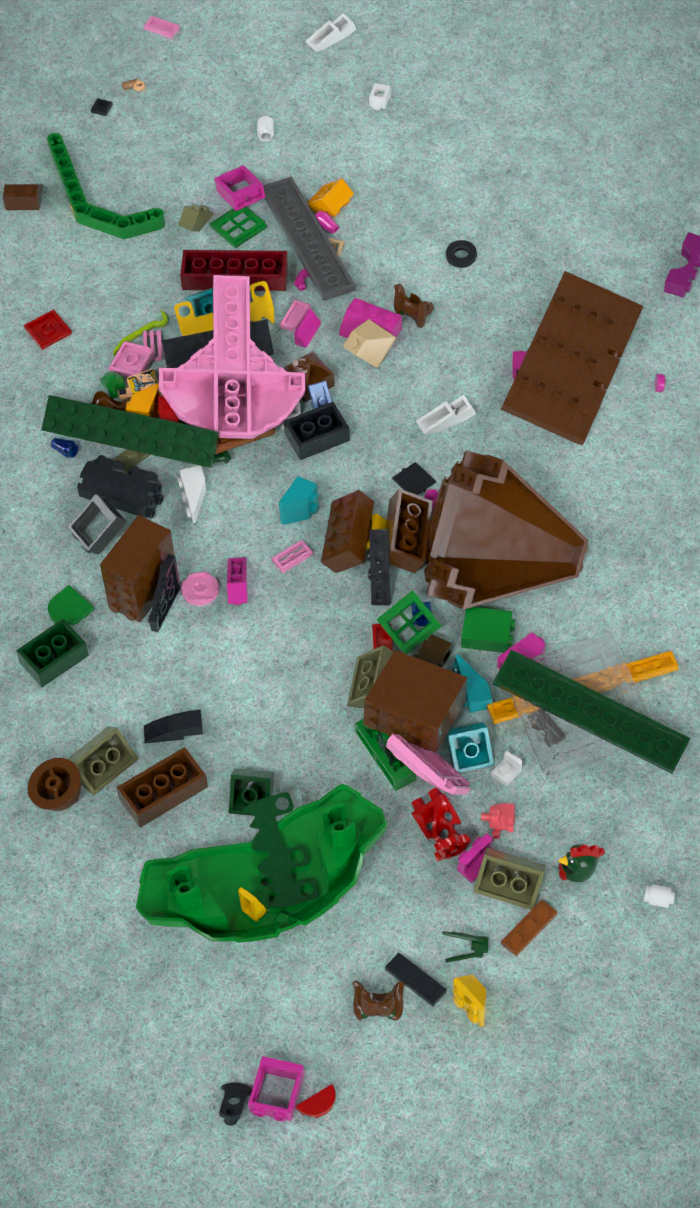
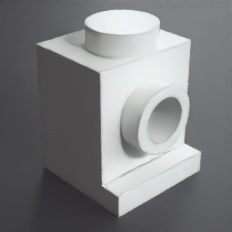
M375 83L369 96V106L374 110L386 109L391 98V86Z

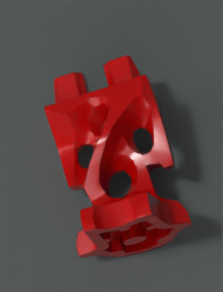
M435 787L428 792L432 801L425 804L424 800L420 797L411 802L414 812L411 814L428 840H435L436 844H434L437 852L434 854L438 862L460 855L467 849L468 844L472 840L465 834H459L454 826L456 824L462 823L450 798ZM446 812L451 813V815H452V820H451V821H448V820L445 818V813H446ZM428 823L433 824L432 831L428 830ZM444 829L448 830V836L445 839L441 837V831Z

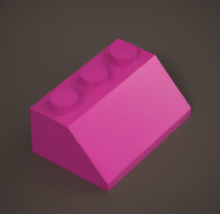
M354 298L346 309L339 335L348 338L354 329L369 319L397 337L402 330V316Z

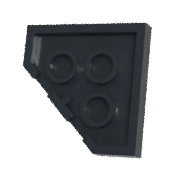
M168 554L166 560L161 562L152 611L148 619L151 631L157 633L181 588L176 556Z

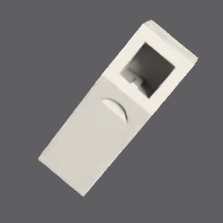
M200 465L179 470L180 478H177L179 488L184 490V492H181L183 503L188 504L185 507L187 517H191L193 523H196L206 493L205 477Z

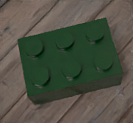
M64 619L16 650L19 663L41 687H44L89 656L86 642Z

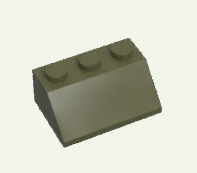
M383 645L357 657L347 706L364 708L365 698L393 654V651Z
M107 726L69 757L68 760L77 766L80 772L81 785L94 796L137 761L138 757L118 728Z
M486 847L473 892L532 910L537 899L546 865Z

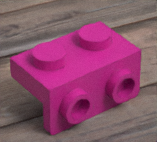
M488 834L482 838L478 837L473 842L472 848L469 851H463L458 857L457 871L471 883L478 877L486 847L491 848L493 838Z

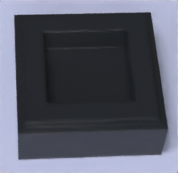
M97 98L91 108V113L107 116L113 106V102Z

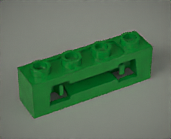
M363 719L355 723V733L395 791L416 781V774L402 761L397 759L386 747L387 741L391 736L363 725ZM378 734L381 737L382 744L395 761L392 764L393 769L390 766L389 758L377 742L379 740Z

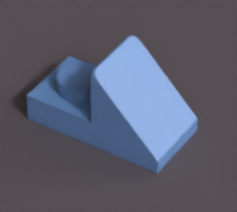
M326 381L308 385L312 409L332 402Z

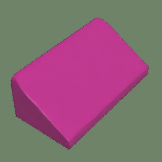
M312 309L307 311L294 333L295 345L307 348L321 325L320 320Z

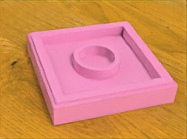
M124 341L108 369L126 377L144 372L156 354L155 348Z

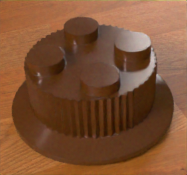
M52 758L41 763L33 771L28 781L27 790L30 800L37 807L52 811L66 810V808L78 802L81 792V777L77 766L66 758Z

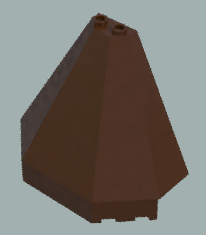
M466 450L463 454V460L457 461L452 467V474L449 477L445 476L442 480L430 523L425 558L427 567L424 569L425 582L429 583L428 590L426 591L427 596L448 600V603L464 610L579 577V573L583 568L584 555L588 550L589 540L504 460L488 454L483 455Z

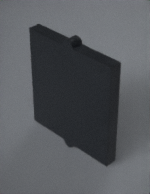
M416 462L407 468H402L401 472L392 477L403 490L415 495L426 492V489L436 483Z

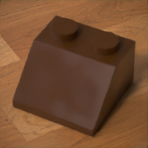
M5 184L3 192L5 210H39L43 185Z

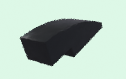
M201 709L172 714L144 725L145 744L184 740V736L203 734Z

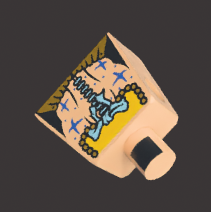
M154 369L129 376L127 378V388L118 389L119 399L123 400L127 397L131 399L133 394L158 384Z

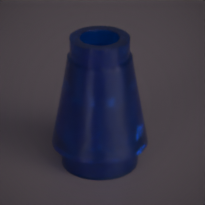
M54 438L51 441V448L66 458H74L78 453L79 448L74 441Z

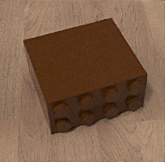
M138 515L100 563L108 607L112 612H119L130 621L136 620L141 623L150 611L154 602V592L158 584L161 562L166 560L168 554L175 556L170 529Z
M394 650L365 698L363 725L383 732L388 736L392 734L401 735L408 743L437 753L465 704L468 677Z

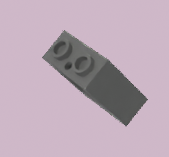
M95 494L68 528L72 531L71 535L83 544L82 548L87 553L92 552L99 555L127 521L106 497ZM102 511L110 522L97 538L92 541L84 530L97 514Z

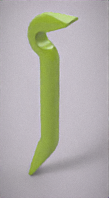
M161 309L162 321H151L122 338L114 349L113 356L118 353L124 341L131 342L143 335V331L148 332L155 327L161 328L168 324V316Z

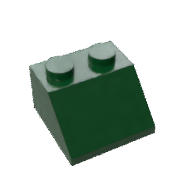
M235 768L231 773L229 813L251 815L249 812H242L241 810L257 800L272 796L274 772Z

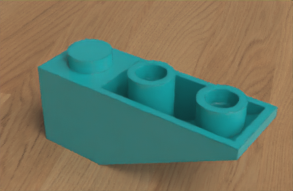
M458 654L455 655V663H452L453 671L468 677L464 707H468L469 713L487 710V704H491L493 701L488 682Z

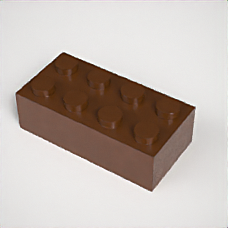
M398 489L389 499L385 529L389 530L390 565L416 573L425 563L433 501L402 489Z
M360 490L336 499L331 504L321 563L334 573H339L364 562L374 501Z
M183 747L116 788L119 800L141 828L208 788L206 774L187 749Z

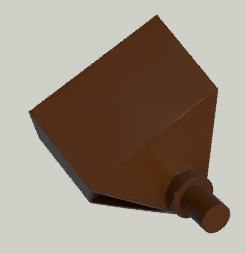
M314 351L298 360H293L291 364L284 367L286 372H305V394L301 398L305 403L311 400L308 385L326 381L328 389L335 386L334 373Z

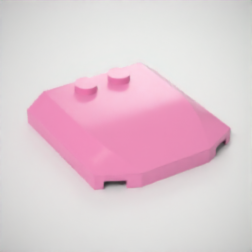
M392 734L388 739L386 747L393 755L429 784L452 795H466L470 791V782L438 753L427 751L419 746L408 743L401 735Z

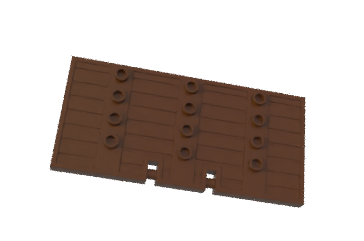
M564 271L501 410L583 446L606 394L605 390L608 389L620 359L618 358H621L643 306Z

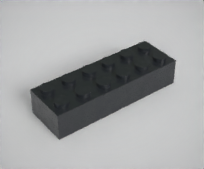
M267 319L251 322L250 339L258 349L264 351L269 356L274 355ZM213 330L161 340L166 368H178L189 361L191 356L200 349H203L213 339Z

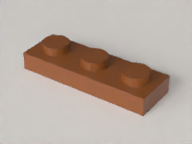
M541 899L501 941V945L517 957L557 916V911Z

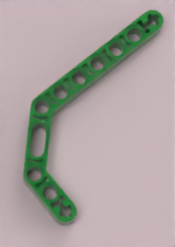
M52 133L48 135L49 152L77 223L121 239H128L165 227L164 211L160 208L122 216L88 204L61 134Z

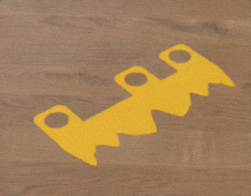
M261 281L251 284L250 291L253 302L250 303V320L252 319L256 322L261 321V318L265 317L273 324L274 306L267 283ZM258 285L263 286L266 290L265 294L261 297L254 293V289ZM189 301L178 303L174 306L182 336L213 330V313L195 317L192 304ZM183 305L190 309V313L186 317H182L178 312L179 308Z

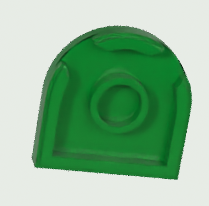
M70 585L56 594L48 604L49 617L55 624L64 619L69 625H75L94 611V607Z

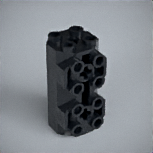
M99 455L95 460L87 461L80 473V478H83L82 483L78 482L77 486L80 497L91 500L95 494L106 497L116 509L136 516L140 515L144 518L153 519L157 505H161L164 495L161 494L162 484L155 472H148L137 466H132L127 471L124 469L125 465L121 461H115L103 455Z

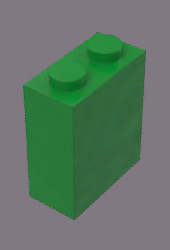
M478 607L467 608L461 636V648L500 653L507 651L508 647H512L513 635H510V633L515 631L516 619H512L513 611Z

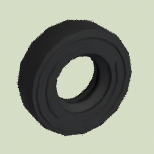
M456 240L450 243L446 249V259L454 267L465 268L471 266L477 258L476 247L473 243L466 240ZM459 250H464L468 255L460 258L455 256V253Z

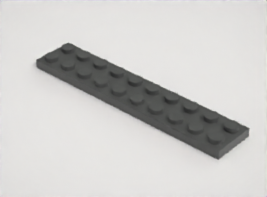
M292 176L263 185L264 199L322 300L355 291L356 286Z

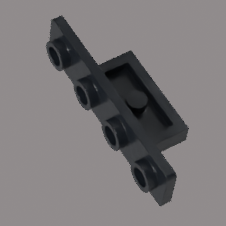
M371 529L369 531L370 550H368V561H370L368 579L371 580V604L390 605L389 530Z

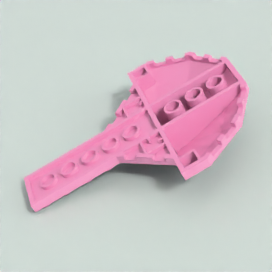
M214 275L213 339L203 349H200L191 356L190 360L184 365L182 364L178 368H159V390L177 417L187 424L220 432L219 438L253 439L287 420L305 394V372H286L282 367H278L269 355L258 349L250 339L249 276Z

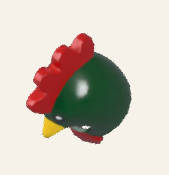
M573 845L566 855L558 860L560 878L573 882L588 880L596 870L598 857L605 854V849L599 848L598 845ZM564 865H567L573 872L567 873Z

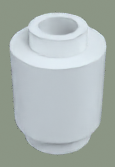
M268 116L260 117L257 120V135L262 141H270L274 136V121Z
M652 884V886L647 885L644 902H649V905L669 908V904L673 905L675 892H671L672 887Z

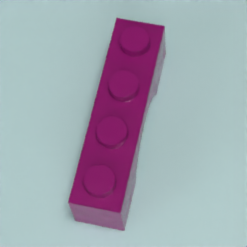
M690 232L686 235L681 255L689 263L681 268L670 269L664 286V292L683 298L686 292L690 293L692 280H696L698 275L697 269L698 267L700 268V235Z

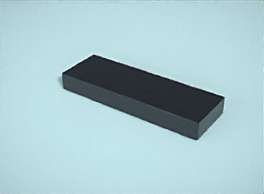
M399 952L385 966V970L400 982H404L406 987L432 1007L447 993L446 988Z

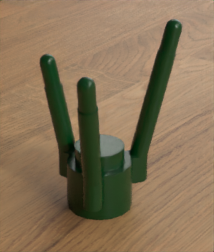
M454 931L442 932L446 936L470 940L471 950H475V953L446 958L445 962H454L474 957L482 958V953H488L489 937L474 936Z

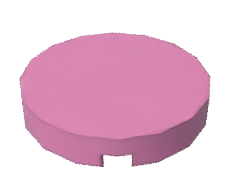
M196 572L190 574L182 582L181 593L188 603L203 606L216 599L219 593V584L217 579L210 576L209 573Z

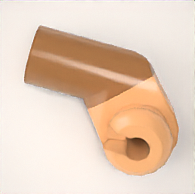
M139 79L122 82L123 90L132 88L136 91H143L146 87L145 83Z

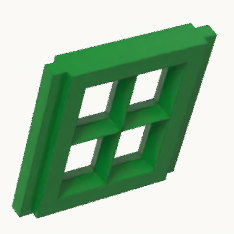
M247 206L237 211L231 209L209 223L212 229L235 248L267 228L265 222ZM241 213L248 216L239 223L234 220ZM250 220L256 223L247 230L242 227L243 224ZM229 221L235 224V226L227 231L221 228V226ZM237 228L243 231V233L235 238L229 235Z
M413 590L376 619L404 654L410 653L442 626ZM415 603L420 612L409 620L403 611ZM400 614L406 623L397 631H394L388 623ZM424 614L429 623L418 631L412 622ZM410 626L415 635L404 643L398 634Z

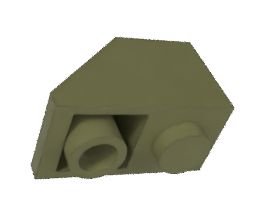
M195 204L184 206L178 225L190 231L200 232L214 213L209 211V207L201 204L199 206Z

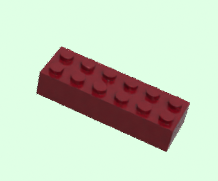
M183 250L180 273L182 290H207L213 288V276L223 275L249 276V287L251 284L265 281L269 291H286L287 251ZM261 285L256 286L254 291H266Z

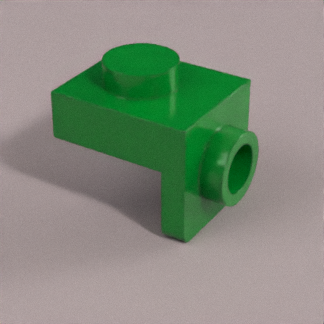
M116 371L107 372L103 377L99 378L112 399L119 397L118 389L126 388L122 376Z

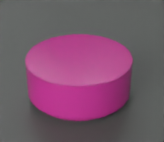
M656 374L655 392H663L665 388V375Z

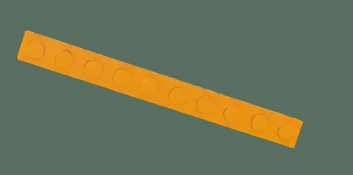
M668 651L572 680L598 693H603L677 671L679 665L672 651ZM517 696L487 704V710L493 725L538 712L541 709Z

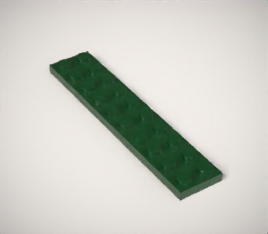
M52 395L48 396L41 431L209 468L213 467L220 435L218 431Z
M512 649L493 681V685L673 774L691 739Z

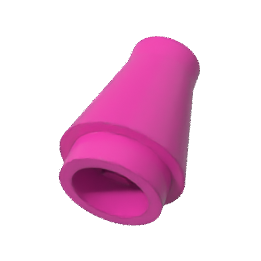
M320 210L315 215L322 229L332 234L339 229V226L326 211Z

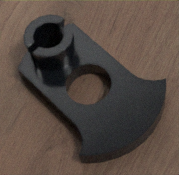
M231 1082L221 1086L225 1094L219 1110V1116L224 1118L225 1124L229 1126L235 1125L237 1120L241 1119L245 1101L252 1092L249 1086L239 1082ZM231 1098H238L240 1100L237 1104H230L228 1102Z

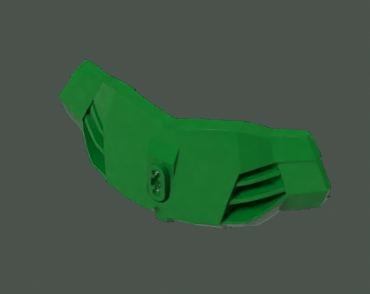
M340 784L320 800L296 808L277 822L284 849L298 845L305 846L309 863L305 866L291 869L294 883L309 878L315 880L319 896L316 899L289 907H268L271 903L270 897L273 896L275 899L277 893L267 889L268 885L264 886L262 884L264 882L270 884L274 880L265 877L259 872L257 866L269 854L252 850V840L248 843L191 849L172 858L145 861L139 880L140 888L136 909L151 925L188 927L212 942L235 941L242 943L276 938L282 932L299 925L306 926L336 905L339 899L357 883L364 854L384 834L387 820L385 821L381 808L364 798L358 791L345 784ZM296 850L292 852L291 860L294 863L303 861L304 854L302 851ZM307 883L302 885L300 891L303 896L309 897L313 894L314 888L311 884ZM241 887L255 896L267 910L258 922L245 914L241 909L238 891Z

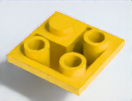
M473 974L456 977L453 980V1002L459 1009L463 1008L467 1012V1017L473 1024L477 1023L480 1027L484 1026L487 989Z

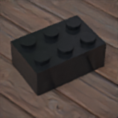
M334 401L284 421L285 436L300 460L350 441L349 426Z

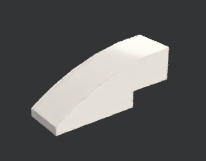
M343 13L333 23L330 20L305 42L315 52H318L348 37L356 30L353 21Z
M465 395L450 404L447 401L416 422L423 433L429 435L464 422L476 415Z

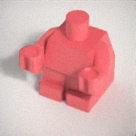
M497 804L490 806L489 813H481V821H489V828H493V839L500 838L501 830H508V832L514 833L515 804Z

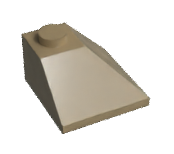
M368 319L351 332L343 347L378 368L397 337Z

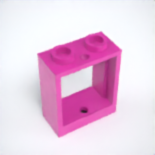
M244 165L214 178L217 192L235 211L265 198L263 184ZM244 180L249 184V186L236 192H232L229 187Z
M262 1056L248 1102L249 1111L258 1117L266 1115L280 1122L292 1121L305 1075L304 1065ZM266 1074L295 1080L287 1109L258 1103Z

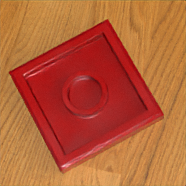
M54 309L23 325L24 329L41 350L72 334L71 329Z

